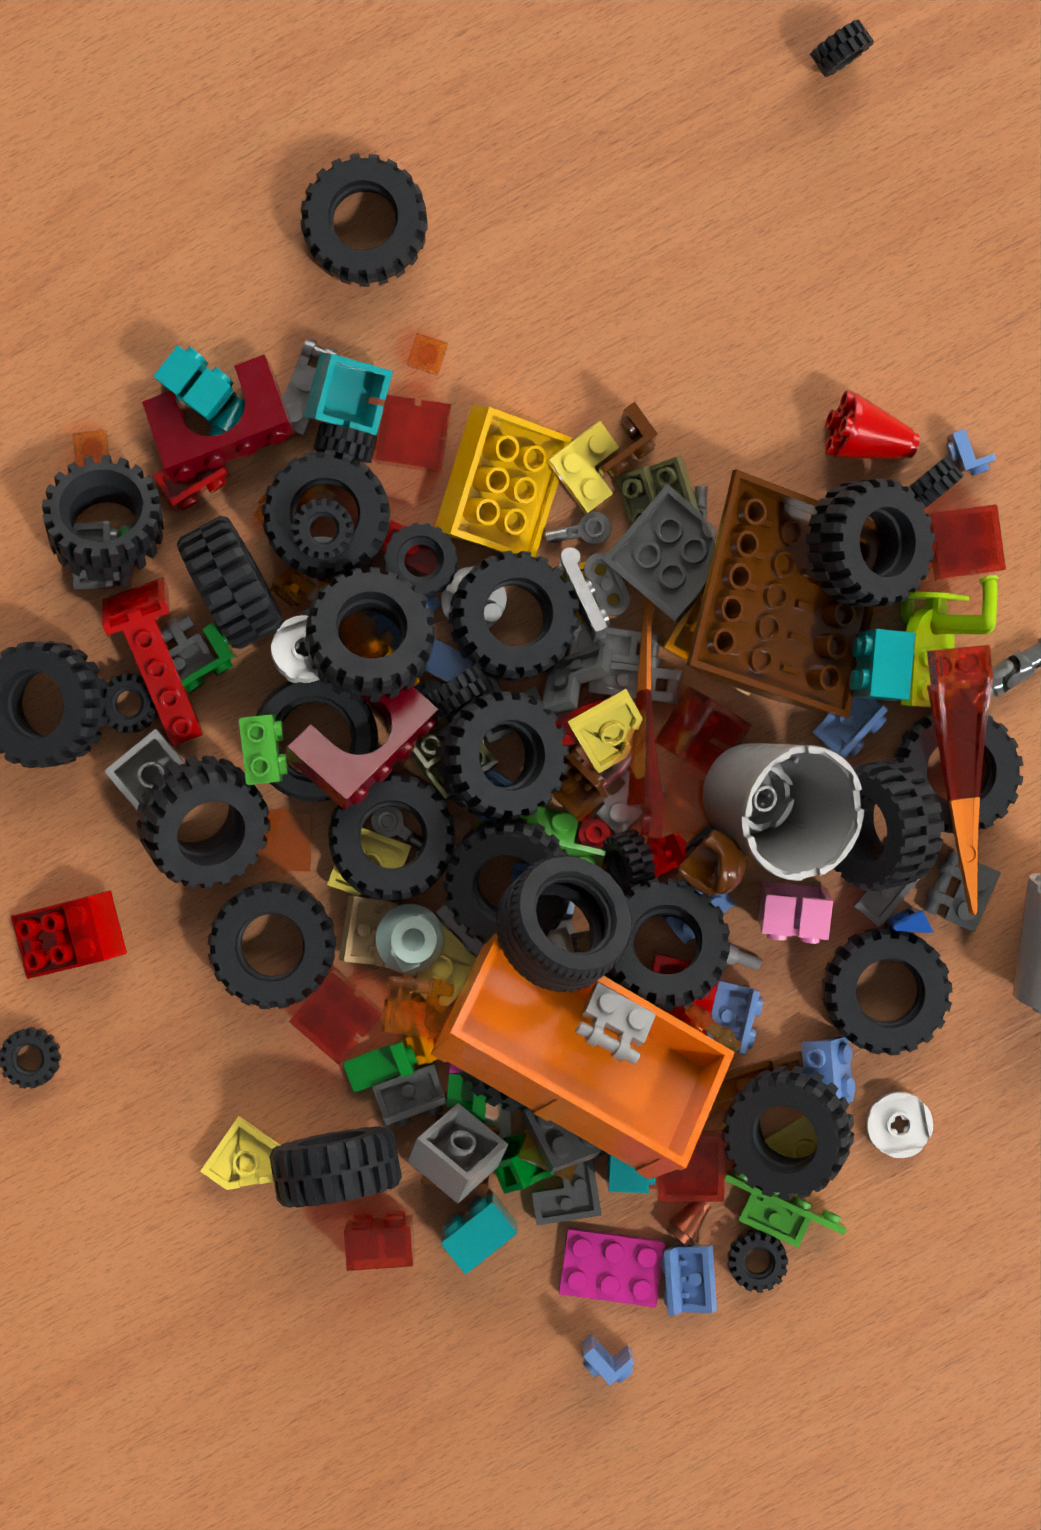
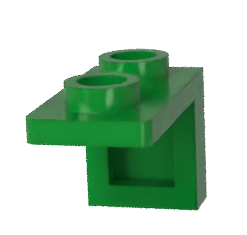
M213 622L202 630L219 658L182 680L188 693L204 685L205 681L203 678L210 673L215 672L216 676L232 668L233 664L231 661L237 658V655L230 646L231 644L228 643L217 623Z
M404 1038L346 1060L343 1066L353 1091L358 1092L401 1075L402 1078L414 1073V1064L418 1063V1059L411 1044L406 1046Z

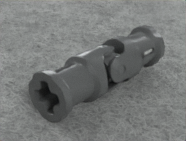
M1041 638L1038 639V643L1023 652L1017 651L996 666L984 671L981 678L968 686H960L958 688L967 706L976 711L979 709L978 706L993 696L998 698L1011 688L1034 676V671L1041 668Z

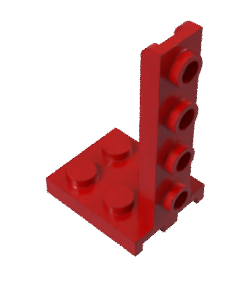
M164 577L102 599V625L107 636L119 631L124 632L172 746L202 736L203 731L156 618L170 613L169 588Z

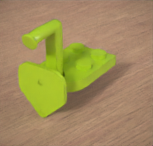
M989 575L979 579L983 589L982 615H947V602H969L970 596L941 592H909L910 596L900 603L901 618L904 624L907 625L906 632L915 633L909 700H901V705L951 709L953 666L955 663L954 634L987 635L993 632L997 617V581L999 580L997 575ZM915 600H925L927 608H922L915 612Z

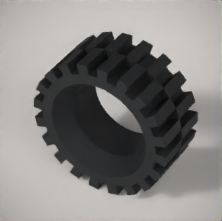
M102 455V462L94 463L93 456L84 458L85 466L78 467L76 462H73L67 466L68 475L65 476L59 471L54 476L56 487L49 484L45 491L47 500L43 499L42 501L44 514L42 516L53 555L57 554L58 562L63 567L69 564L71 573L77 576L80 575L82 570H85L88 580L96 581L97 574H104L105 581H113V573L121 572L123 578L132 575L130 567L134 565L141 570L147 565L145 555L153 559L157 554L156 544L161 545L163 539V517L158 490L154 487V481L149 475L144 477L143 469L137 464L130 470L128 460L119 458L118 463L113 464L111 456ZM110 502L120 504L128 508L136 517L133 526L125 535L110 541H88L80 537L73 529L78 516L88 507L98 503Z

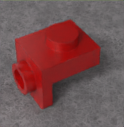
M679 832L663 836L648 843L650 846L649 854L654 856V860L651 861L656 865V870L653 871L656 874L655 877L679 867L686 859L685 853L687 850H685L687 842L681 837Z

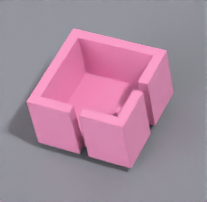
M762 881L757 917L762 934H767V938L773 940H786L787 936L792 935L800 937L802 942L812 944L820 943V939L829 940L833 900L827 887Z

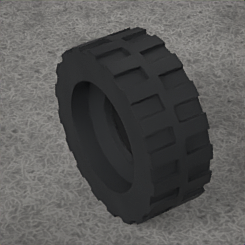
M412 523L411 526L400 528L401 530L397 534L396 532L393 534L390 543H387L385 548L384 563L387 575L391 570L399 574L398 580L404 583L406 579H409L415 584L414 593L422 592L425 597L432 598L436 596L435 594L445 591L446 587L449 584L451 585L457 572L456 548L449 535L443 533L441 528L433 527L429 523ZM417 545L430 547L437 556L435 570L425 577L414 576L405 567L406 553Z

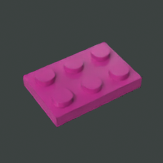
M568 1227L559 1294L656 1308L665 1241Z

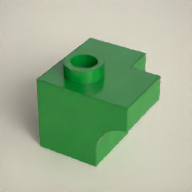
M449 1073L446 1106L454 1107L459 1103L485 1124L486 1096L481 1094L477 1097L471 1091L473 1087L469 1080L464 1082L460 1073Z
M528 1129L511 1133L503 1138L508 1143V1146L498 1168L494 1170L504 1194L525 1189L561 1171L549 1173Z

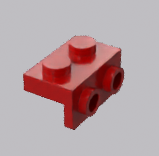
M225 465L216 469L209 468L196 473L194 477L185 481L178 480L173 482L164 469L154 474L153 477L168 499L170 506L174 510L180 507L184 511L199 501L197 496L206 490L213 493L226 485L225 478L229 477L230 473Z

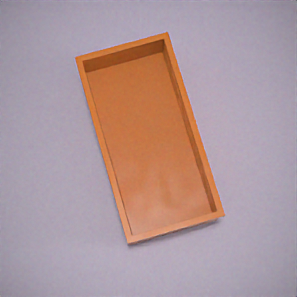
M495 933L481 948L430 1055L444 1063L449 1062L530 1108L534 1111L535 1115L546 1121L551 1120L633 1167L638 1174L647 1179H652L677 1169L683 1170L687 1168L735 1052L605 976L589 987L579 991L576 990L575 992H555L554 990L550 991L538 985L536 986L526 980L525 977H522L508 962L498 942V935ZM596 983L604 985L656 1014L645 1043L638 1047L630 1042V1048L640 1052V1058L635 1065L626 1060L618 1061L611 1057V1052L598 1045L593 1047L585 1043V1038L575 1033V1029L580 1021L591 1026L592 1021L582 1016L581 1013L590 991ZM604 1028L605 1034L617 1040L618 1035Z

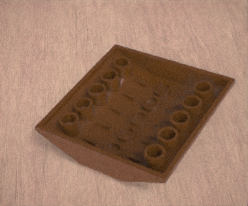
M735 469L732 471L686 665L723 684L774 701L842 718H849L854 698L853 690H850L849 678L851 671L857 668L856 657L852 655V645L854 638L858 637V632L870 629L875 606L856 607L842 604L832 597L833 595H828L821 588L822 581H816L812 573L814 569L813 564L809 563L807 553L810 552L809 544H806V534L810 533L811 527L808 524L811 515L817 513L815 507L819 502L818 500ZM866 519L860 532V551L864 562L872 571L880 556L881 537L876 523Z

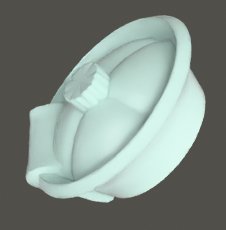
M404 904L393 908L382 918L377 928L376 946L380 957L385 962V967L404 975L414 977L417 972L430 967L437 960L443 948L444 933L439 919L433 912L421 905Z

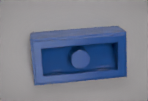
M910 907L886 919V922H884L887 927L895 931L934 933L924 912L914 907Z

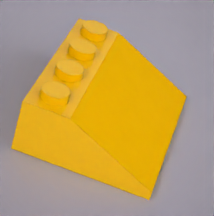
M472 405L435 527L441 528L443 533L448 534L449 537L499 553L512 551L513 554L527 551L531 552V556L536 558L559 483L558 476L547 460L568 445L572 437L492 407Z

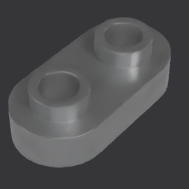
M606 553L593 554L585 563L584 574L586 579L589 578L595 588L596 597L594 598L599 608L603 607L608 616L621 615L630 604V595L623 578L602 560L607 555ZM597 564H603L607 569L606 574L603 576L596 575L594 567ZM610 594H616L619 597V604L610 606L607 603V597Z

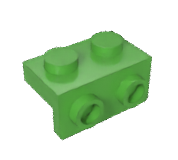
M273 714L240 718L239 728L246 784L254 785L283 781L282 774H288L286 754H280L279 741H284L282 721H276V715Z

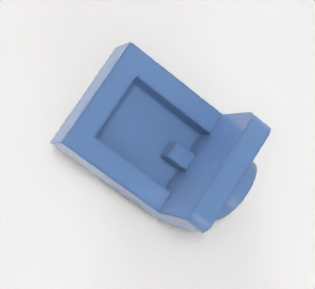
M965 429L948 436L949 442L946 443L948 456L952 462L956 461L961 473L970 471L971 476L990 470L988 464L996 460L995 454L976 460Z

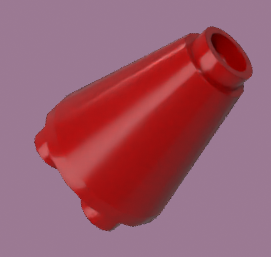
M850 391L843 393L837 410L829 412L825 423L826 429L830 430L829 438L825 445V454L838 458L904 459L906 457L911 459L919 446L920 436L918 433L913 432L911 427L861 395Z

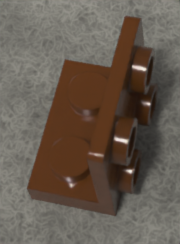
M635 402L624 409L621 426L631 440L637 438L638 441L600 467L599 474L602 479L607 475L611 479L615 478L627 469L629 465L627 463L628 460L634 456L640 460L654 450V446H656L654 442L658 433Z

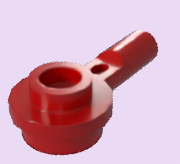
M589 813L580 821L582 825L578 832L579 842L581 845L602 850L604 847L603 841L611 836L610 828L606 822L593 818L591 813Z

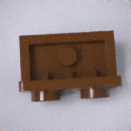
M571 747L569 755H564L563 764L569 765L567 775H560L559 778L563 785L558 793L551 792L550 794L580 822L608 795L602 786L605 783L604 778L593 767L588 770L582 764L585 762L582 756Z

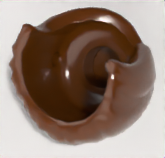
M713 830L681 863L678 872L692 887L704 894H726L733 891L742 881L746 871V860L742 849L733 839L726 834Z

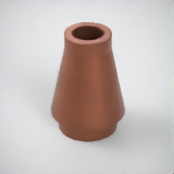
M695 1196L687 1206L668 1221L670 1225L666 1232L684 1246H687L690 1241L694 1242L711 1206L698 1196Z

